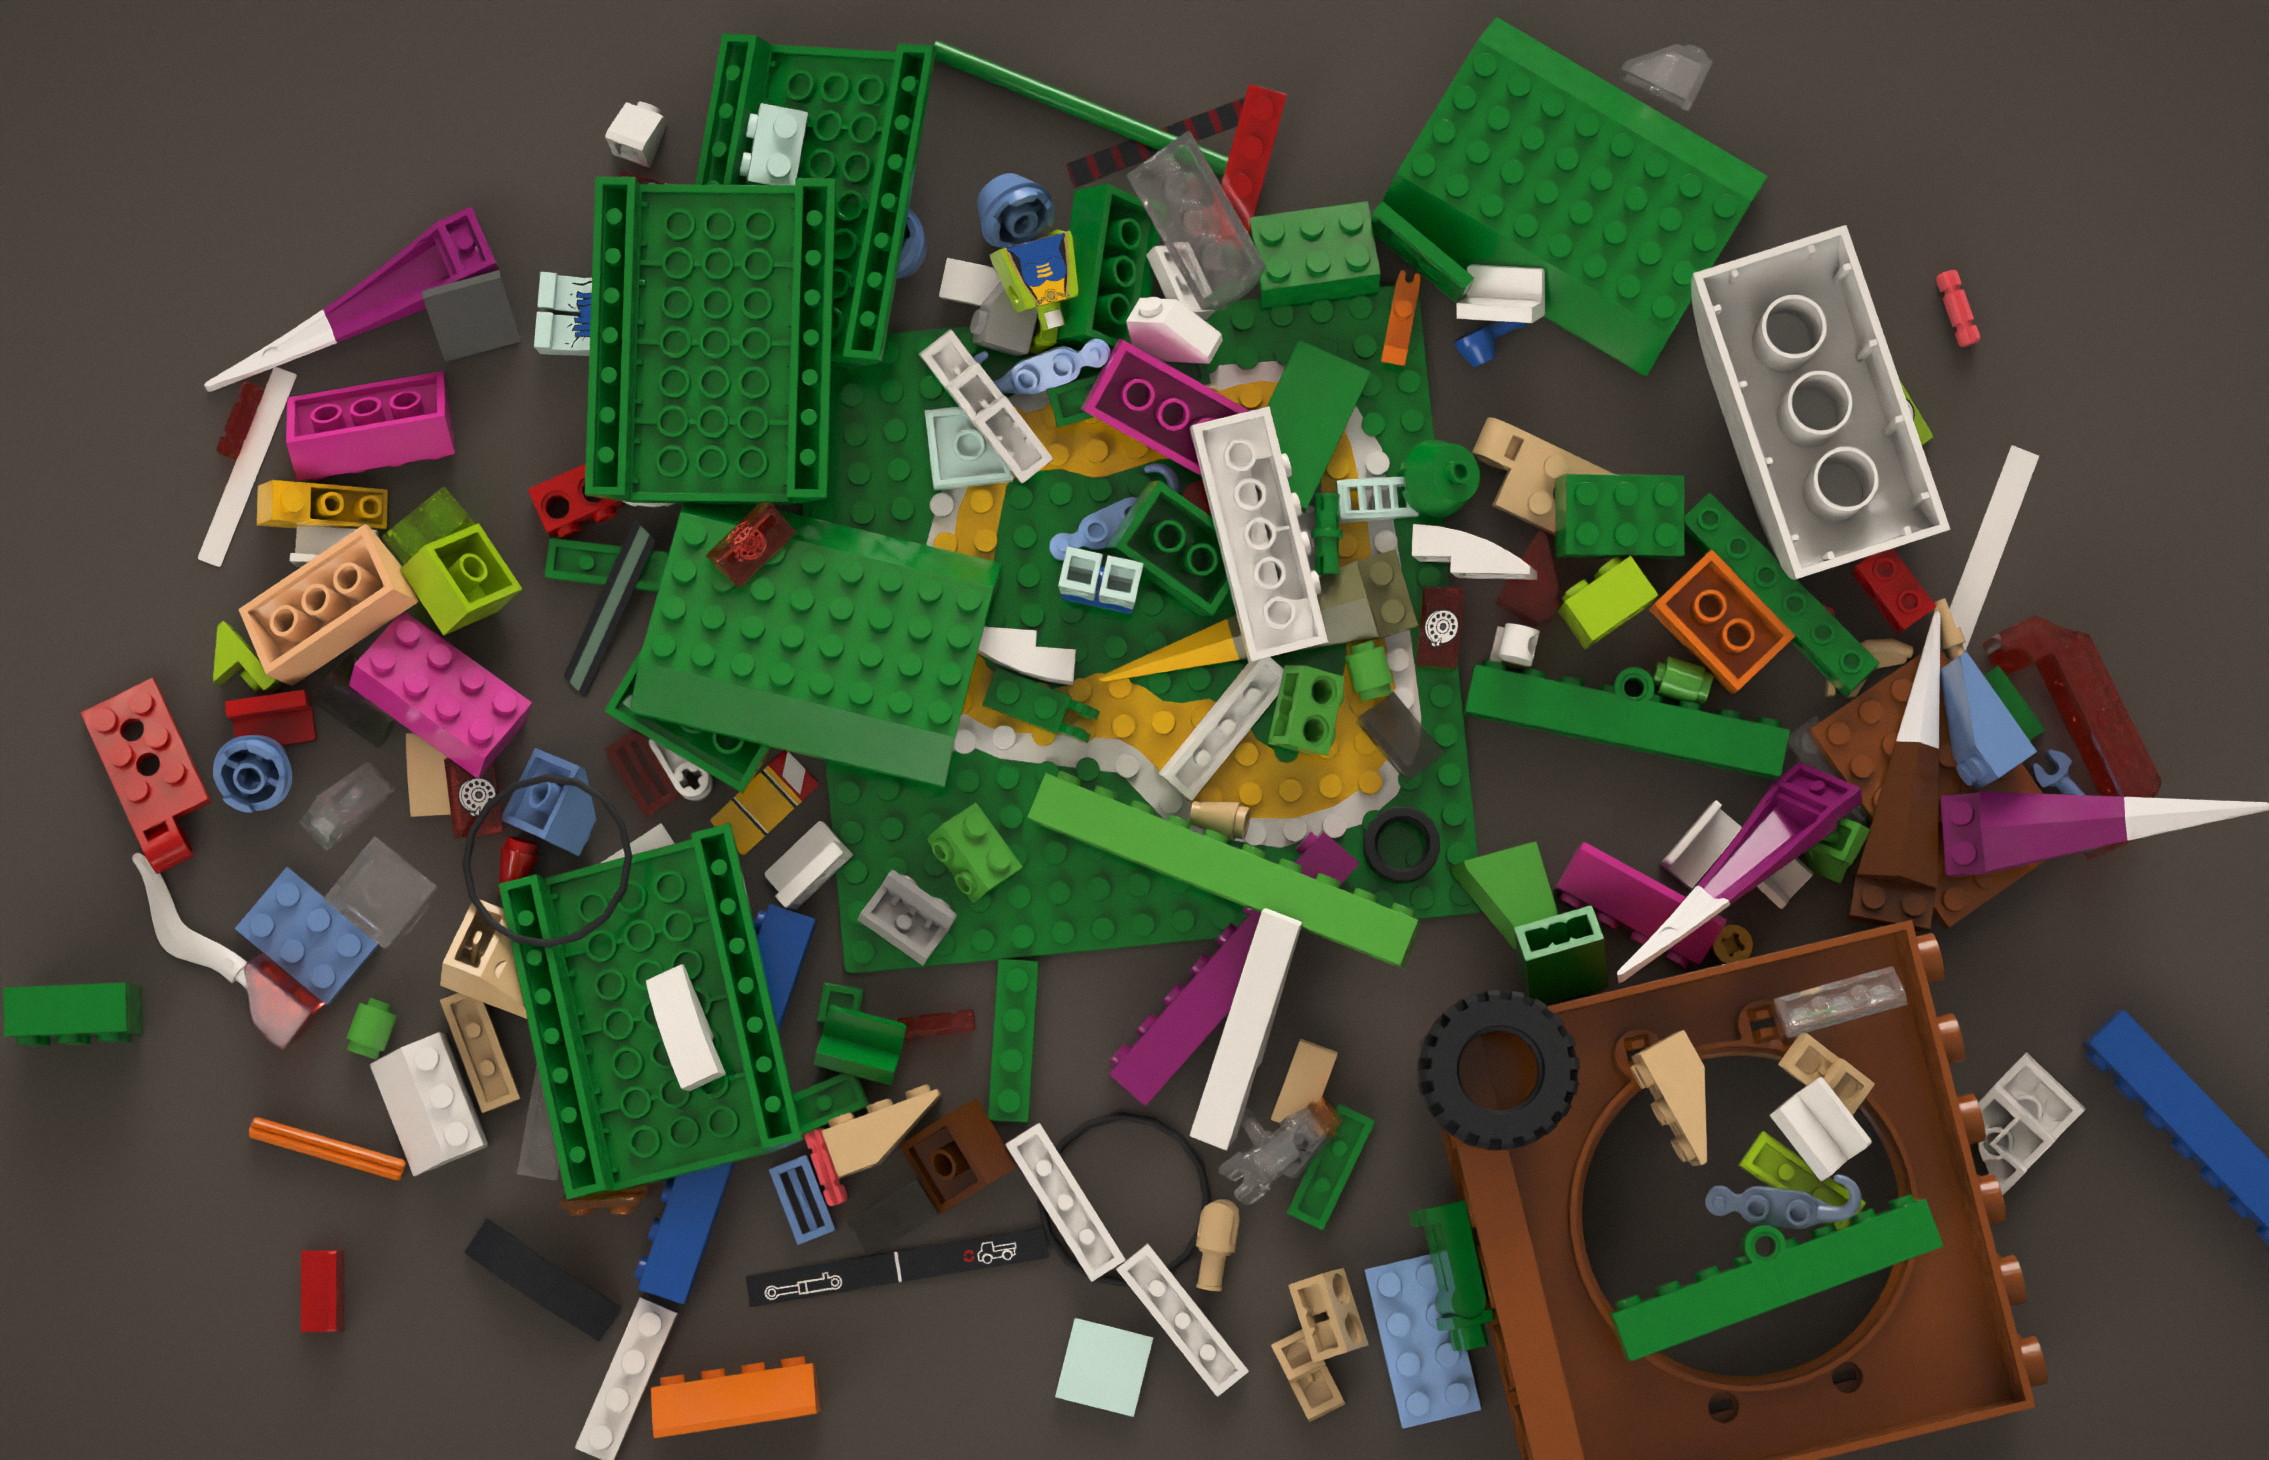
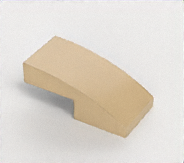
M407 731L406 758L411 817L451 815L453 809L449 779L450 759L412 731Z
M1804 1032L1799 1034L1778 1064V1066L1805 1086L1819 1077L1823 1078L1852 1116L1875 1085L1874 1082L1847 1061L1838 1058L1817 1040Z
M1300 1038L1272 1113V1121L1294 1129L1303 1118L1313 1123L1338 1052Z
M1302 1329L1271 1345L1309 1422L1345 1405L1325 1361L1313 1363Z

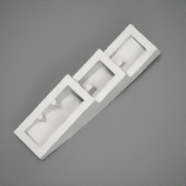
M952 330L947 331L919 353V356L1021 483H1024L1053 460L1052 456L1008 398L1000 392L981 365L973 359Z

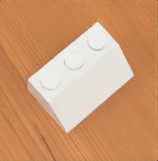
M438 1032L401 1047L370 1064L413 1176L420 1175L490 1146L446 1034Z

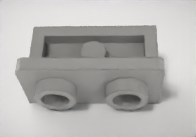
M891 870L857 920L915 961L924 965L949 932L957 914L951 910L945 901L932 897L920 889L912 878Z

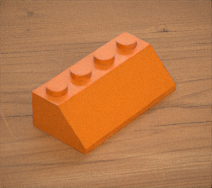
M805 1356L781 1359V1367L765 1369V1362L740 1365V1374L725 1376L724 1368L701 1371V1379L685 1382L684 1374L661 1377V1386L651 1388L654 1438L817 1414L822 1411L815 1362L806 1363Z

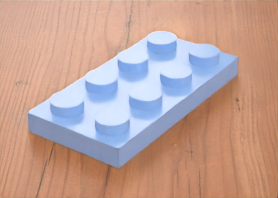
M1427 1254L1364 1269L1402 1429L1481 1410L1467 1350L1453 1351L1449 1331H1438L1436 1319L1442 1316L1438 1313L1435 1306V1298L1439 1289L1431 1255Z

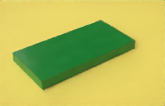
M1298 339L1267 407H1270L1281 454L1286 453L1290 461L1292 476L1287 477L1291 493L1296 492L1300 501L1301 512L1306 513L1369 379L1371 371Z

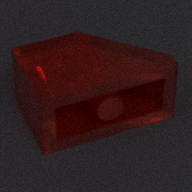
M1540 530L1521 559L1537 571V580L1509 579L1495 602L1535 628L1541 619L1549 622L1561 603L1554 599L1560 588L1547 535Z
M265 953L250 960L244 967L252 1023L261 1030L262 1036L268 1042L280 1046L282 1049L299 1040L325 1003Z

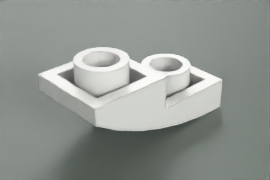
M947 258L939 297L943 300L980 306L998 285L1000 279L993 267Z

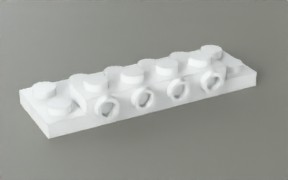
M1270 407L1190 426L1248 662L1328 642L1317 595L1321 594V585L1316 571H1310L1307 556L1311 555V545L1307 533L1300 531L1297 517L1302 514L1301 505L1296 492L1291 493L1287 477L1292 476L1291 465L1287 454H1281Z

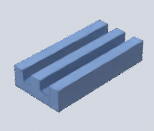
M807 1155L769 1169L798 1245L836 1230ZM801 1165L825 1226L820 1228L817 1226L795 1169ZM786 1171L810 1229V1232L805 1234L801 1230L780 1175Z

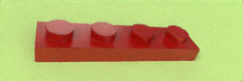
M1253 84L1248 85L1207 235L1208 239L1246 248L1250 234V217H1254L1288 94Z

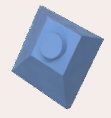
M534 748L519 780L522 781L548 774L575 778L588 784L584 768L537 748ZM544 782L515 790L500 820L579 856L590 838L592 828L596 822V815L592 797L576 786Z

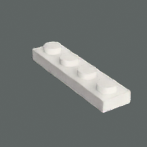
M1271 657L1249 662L1158 774L1185 798L1192 801L1277 697L1284 669Z
M1037 1123L1005 1144L1091 1282L1125 1261L1124 1256L1040 1123Z
M1148 1243L1116 1268L1217 1397L1249 1372Z
M642 1297L639 1298L577 1441L576 1449L601 1460L616 1459L676 1320L677 1312Z

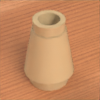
M1194 801L1190 811L1189 822L1201 829H1209L1227 836L1231 841H1234L1235 838L1245 839L1250 823L1251 809L1243 807L1241 802Z

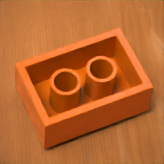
M1712 549L1649 609L1709 673L1713 674V677L1731 696L1740 690L1795 637L1789 628Z

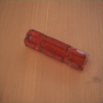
M249 382L242 384L238 393L240 400L239 402L235 401L224 428L226 435L225 437L221 436L216 448L220 455L230 459L238 458L243 446L240 442L242 439H246L257 412L254 407L260 404L264 394V390L260 386Z
M970 1009L957 1011V1014L952 1015L951 1012L919 1015V1019H913V1016L897 1019V1022L904 1023L907 1026L904 1039L916 1038L915 1035L929 1037L954 1034V1030H959V1033L971 1032L976 1028L975 1014Z

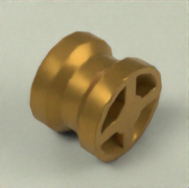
M1727 925L1723 927L1709 950L1716 962L1721 965L1749 958L1753 948V941L1745 928L1739 925Z

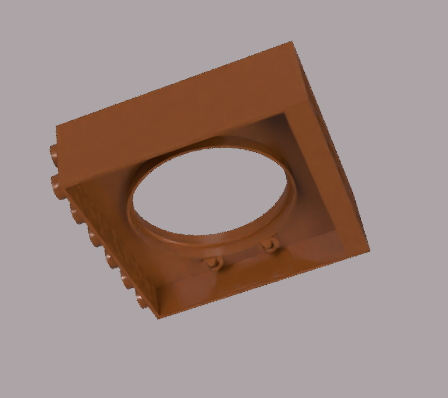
M1908 920L1547 1006V1009L1553 1014L1557 1013L1565 1022L1563 1026L1568 1034H1572L1576 1043L1574 1046L1576 1057H1579L1580 1070H1578L1577 1082H1579L1578 1091L1573 1097L1572 1107L1566 1117L1561 1119L1552 1132L1543 1136L1537 1142L1511 1150L1493 1151L1471 1147L1462 1143L1456 1137L1450 1136L1441 1128L1458 1201L1465 1200L1486 1295V1306L1484 1309H1492L1494 1321L1488 1322L1521 1460H1819L2036 1407L2031 1388L2047 1384L2046 1364L2037 1338L2034 1335L2022 1338L2019 1333L2017 1334L2010 1306L2027 1302L2025 1281L2016 1256L2012 1254L2001 1257L1996 1252L1990 1225L2006 1222L2005 1203L1995 1175L1979 1176L1976 1173L1970 1145L1985 1141V1125L1975 1095L1970 1093L1959 1096L1956 1094L1949 1064L1964 1061L1965 1048L1955 1015L1949 1013L1936 1016L1929 985L1944 981L1945 972L1940 948L1933 933L1916 936L1913 921ZM1772 1018L1773 1026L1757 1029L1752 1032L1750 1022ZM1685 1030L1701 1060L1722 1056H1753L1781 1061L1801 1032L1809 1034L1838 1058L1847 1061L1875 1083L1858 1109L1869 1121L1883 1144L1896 1178L1899 1197L1912 1194L1914 1200H1927L1944 1246L1894 1264L1878 1301L1858 1327L1837 1346L1801 1366L1760 1376H1729L1691 1368L1659 1352L1631 1362L1626 1361L1608 1314L1614 1310L1601 1292L1590 1266L1582 1227L1583 1190L1594 1151L1616 1114L1632 1097L1642 1090L1630 1070V1067L1635 1065L1633 1060L1628 1061L1626 1051L1650 1047L1673 1033ZM1492 1031L1479 1035L1467 1045L1460 1059L1459 1076L1463 1089L1475 1103L1491 1110H1507L1521 1104L1532 1092L1537 1079V1063L1532 1050L1521 1038L1504 1031ZM1424 1038L1419 1041L1420 1046L1422 1045ZM1853 1369L1855 1379L1849 1378L1833 1383L1832 1374ZM1731 1399L1733 1408L1709 1412L1710 1403Z

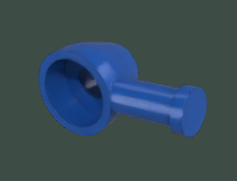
M1495 321L1453 342L1458 352L1473 367H1476L1496 357L1494 339L1516 328L1525 327L1527 323Z

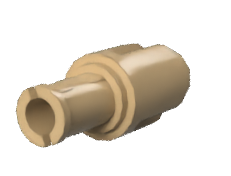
M1218 1199L1204 1207L1200 1215L1196 1247L1202 1252L1199 1277L1196 1287L1200 1289L1222 1291L1221 1285L1226 1256H1230L1231 1253L1235 1252L1240 1223L1239 1208L1228 1199Z

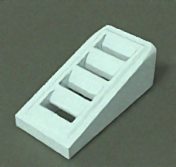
M1404 477L1336 481V493L1340 494L1339 524L1419 517V513L1412 509L1407 502V508H1399L1397 487H1405ZM1381 488H1389L1391 509H1383ZM1373 489L1375 509L1367 510L1366 490ZM1350 491L1358 492L1359 510L1351 509Z

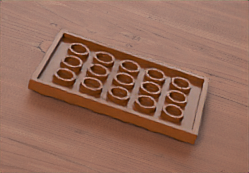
M1940 647L1941 669L1951 661ZM1922 653L1806 731L1838 778L1861 788L1863 801L1858 806L1870 823L1877 806ZM1940 683L1937 890L1933 914L1945 930L2044 861L1987 875L1947 877L1940 796L1980 793V791L2043 793L2022 763L1977 791L1972 785H1967L1960 778L1956 770L1958 764L1952 755Z

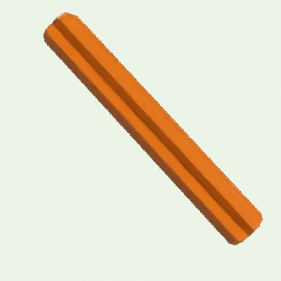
M255 1117L249 1128L250 1138L392 1180H401L405 1171L406 1162L403 1159L260 1117Z

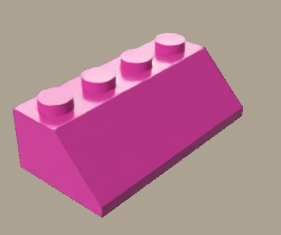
M444 371L287 397L286 444L297 481L321 480L332 475L361 473L367 469L385 466L397 467L408 462L426 459L437 460L445 456L455 455L454 426Z
M1583 842L1576 848L1554 888L1555 891L1561 894L1559 900L1575 910L1582 908V906L1592 905L1594 912L1597 913L1596 918L1599 923L1612 930H1616L1618 925L1632 932L1630 939L1641 946L1652 937L1687 898L1586 842ZM1717 914L1668 949L1665 958L1684 969H1687L1689 964L1694 967L1700 965L1726 924L1727 919Z

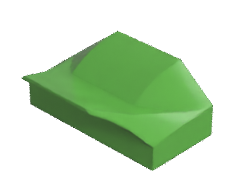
M1843 817L1836 822V830L1804 852L1809 869L1813 873L1841 884L1847 868L1852 865L1870 832L1869 828Z

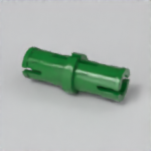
M1322 493L1314 494L1315 529L1311 530V538L1315 539V571L1317 575H1339V539L1343 538V530L1339 529L1340 494L1323 493L1322 495Z

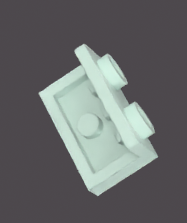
M761 103L757 114L750 113L746 137L753 138L751 153L743 152L739 174L746 177L745 185H795L808 112Z

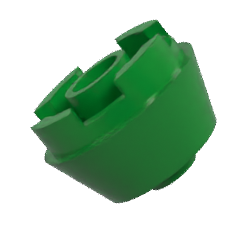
M1435 439L1423 441L1405 456L1400 466V470L1405 469L1404 482L1406 490H1403L1402 494L1409 506L1422 515L1428 514L1436 518H1446L1455 515L1475 494L1479 486L1480 472L1476 459L1470 451L1457 444Z

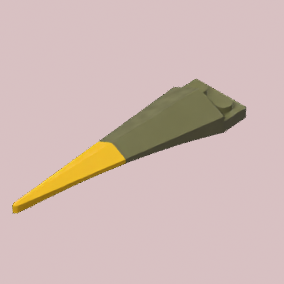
M1396 550L1347 564L1339 568V575L1330 574L1319 577L1321 594L1317 595L1328 642L1295 651L1382 639L1418 628L1419 625ZM1237 615L1101 675L1099 680L1108 682L1247 659Z

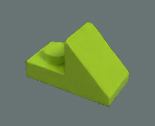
M222 621L217 626L213 682L222 686L244 667L245 671L240 675L255 692L262 688L270 695L283 685L281 681L266 675L257 654L231 625Z

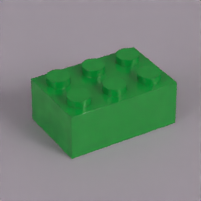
M1368 201L1250 217V242L1261 309L1379 292L1381 273Z
M1565 474L1555 478L1556 558L1613 559L1618 556L1619 559H1627L1631 556L1633 559H1675L1685 556L1684 475Z
M1162 481L1148 482L1105 546V549L1118 558L1143 563L1142 575L1200 616H1213L1230 590L1213 519Z
M123 982L3 988L4 1037L16 1038L17 1045H26V1047L51 1046V1038H57V1043L87 1045L91 1044V1037L97 1036L98 1042L130 1043L131 1035H143L142 986Z

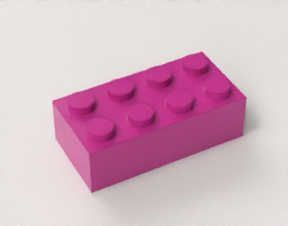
M1118 339L1110 354V358L1103 366L1080 408L1201 477L1190 426L1250 411L1122 339Z
M406 611L393 620L354 664L349 684L359 694L477 779L480 778L523 728L532 706L531 701Z

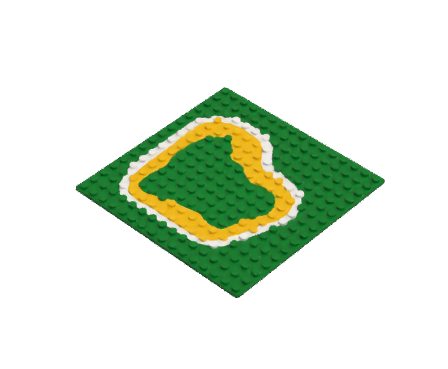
M1395 286L1379 287L1378 293L1261 309L1260 298L1212 303L1215 312L1204 321L1222 334L1223 341L1210 364H1206L1211 383L1205 386L1250 411L1267 407L1298 339L1371 371L1369 379L1318 487L1323 493H1336L1335 484L1337 480L1404 477L1405 469L1400 470V466L1405 456L1421 442L1434 439L1419 294L1405 366L1381 361ZM970 326L887 334L882 362L865 368L831 365L828 499L802 503L803 516L1002 563L993 603L991 602L985 627L1037 631V647L1076 650L1074 686L1049 683L1023 676L977 654L955 739L954 754L945 789L826 760L832 831L853 854L836 871L844 967L848 973L858 974L1216 939L1230 923L1237 927L1247 914L1242 911L1244 906L1032 822L1027 817L1045 773L1057 777L1059 771L1081 779L1080 786L1093 792L1097 785L1117 793L1116 801L1130 806L1133 800L1155 808L1153 815L1164 820H1168L1171 814L1189 821L1194 801L1241 802L1243 807L1251 809L1248 831L1245 839L1235 838L1234 841L1228 840L1227 844L1240 850L1243 844L1256 847L1266 852L1264 859L1279 864L1281 858L1294 862L1300 855L1295 849L1310 832L1317 836L1321 831H1324L1360 863L1341 884L1339 889L1352 894L1355 888L1365 890L1378 896L1377 904L1391 909L1393 903H1397L1416 911L1415 919L1476 914L1481 911L1475 901L1452 875L1450 868L1460 862L1478 857L1456 641L1454 638L1451 642L1440 645V648H1432L1430 646L1431 642L1424 633L1425 620L1432 611L1437 609H1449L1452 611L1447 562H1419L1412 557L1413 524L1444 527L1443 518L1419 514V517L1339 524V529L1343 530V538L1339 539V568L1354 561L1363 560L1392 550H1396L1419 627L1382 639L1369 640L1374 641L1375 648L1384 647L1393 683L1390 684L1392 694L1361 702L1359 693H1354L1345 656L1352 655L1351 646L1369 641L1271 656L1283 669L1284 665H1305L1345 677L1343 686L1344 699L1338 709L1334 727L1336 736L1334 743L1330 747L1329 755H1307L1268 744L1278 698L1277 695L1200 792L1190 801L1158 773L1249 663L1248 659L1103 682L1099 678L1105 673L1236 615L1231 591L1229 590L1213 616H1200L1142 574L1132 615L1061 599L1062 594L1058 587L1064 561L1055 559L1050 552L1049 546L1052 538L1059 533H1076L1080 523L1088 515L1123 499L1138 497L1148 482L1160 480L1167 485V480L1162 474L1157 472L1146 473L1144 468L1147 465L1159 463L1172 468L1179 479V494L1181 496L1191 483L1203 481L1202 477L1095 417L1058 428L1047 390L1032 395L1005 393L1003 395L1008 398L1052 456V461L1024 483H1021L1012 473L1013 482L934 491L925 410L959 406L922 360L919 353L947 331L952 330L973 359L983 351L988 352L989 356L981 363V367L992 381L1002 378L1022 359L1036 354L1029 352L1026 355L1012 356L971 344L974 333H971ZM1056 342L1055 345H1053V346L1047 348L1046 350H1044V351H1042V352L1051 350V349L1056 348V347H1061V346H1064V345H1062V344ZM1083 366L1077 378L1071 382L1098 375L1103 366L1098 368ZM1404 486L1397 487L1399 508H1407L1406 500L1402 494V491L1405 490ZM1381 488L1383 509H1391L1389 488ZM1373 489L1366 490L1367 510L1375 509ZM1350 491L1351 509L1359 510L1358 492ZM1087 547L1080 548L1081 550L1103 554L1101 566L1104 567L1108 555L1116 557L1105 548L1101 550H1091ZM996 668L1072 697L1071 700L1099 710L1100 713L1097 720L1086 719L1078 713L1067 710L1062 721L1064 724L1080 727L1091 734L1088 743L1060 733L1057 735L982 706ZM1315 685L1312 688L1313 698H1315L1316 695ZM1305 724L1304 730H1303L1305 738H1306L1307 732H1308V728H1307V725H1306V724ZM974 803H977L1023 868L990 890L980 900L972 903L967 895L958 889L954 877L944 863L935 857L927 838L943 823ZM1409 806L1424 812L1434 822L1440 835V852L1435 865L1424 877L1411 883L1394 884L1381 879L1369 868L1364 857L1363 839L1369 824L1379 813L1392 807ZM1394 822L1386 826L1381 832L1378 839V851L1381 858L1389 866L1397 869L1409 868L1416 865L1422 858L1425 851V839L1422 832L1415 825L1408 822ZM1195 825L1190 827V830L1202 835L1206 832V830ZM891 870L909 876L917 883L920 889L932 897L945 901L951 910L957 914L949 932L924 965L915 961L857 920Z

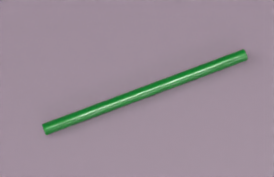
M936 40L933 45L937 48L935 60L1224 176L1229 158L1225 155L939 40Z

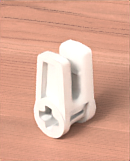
M651 739L648 741L674 787L685 799L700 801L711 793L713 779L709 773ZM689 773H693L696 777L702 774L698 779L701 786L696 790L691 786L684 788L688 784L686 776Z

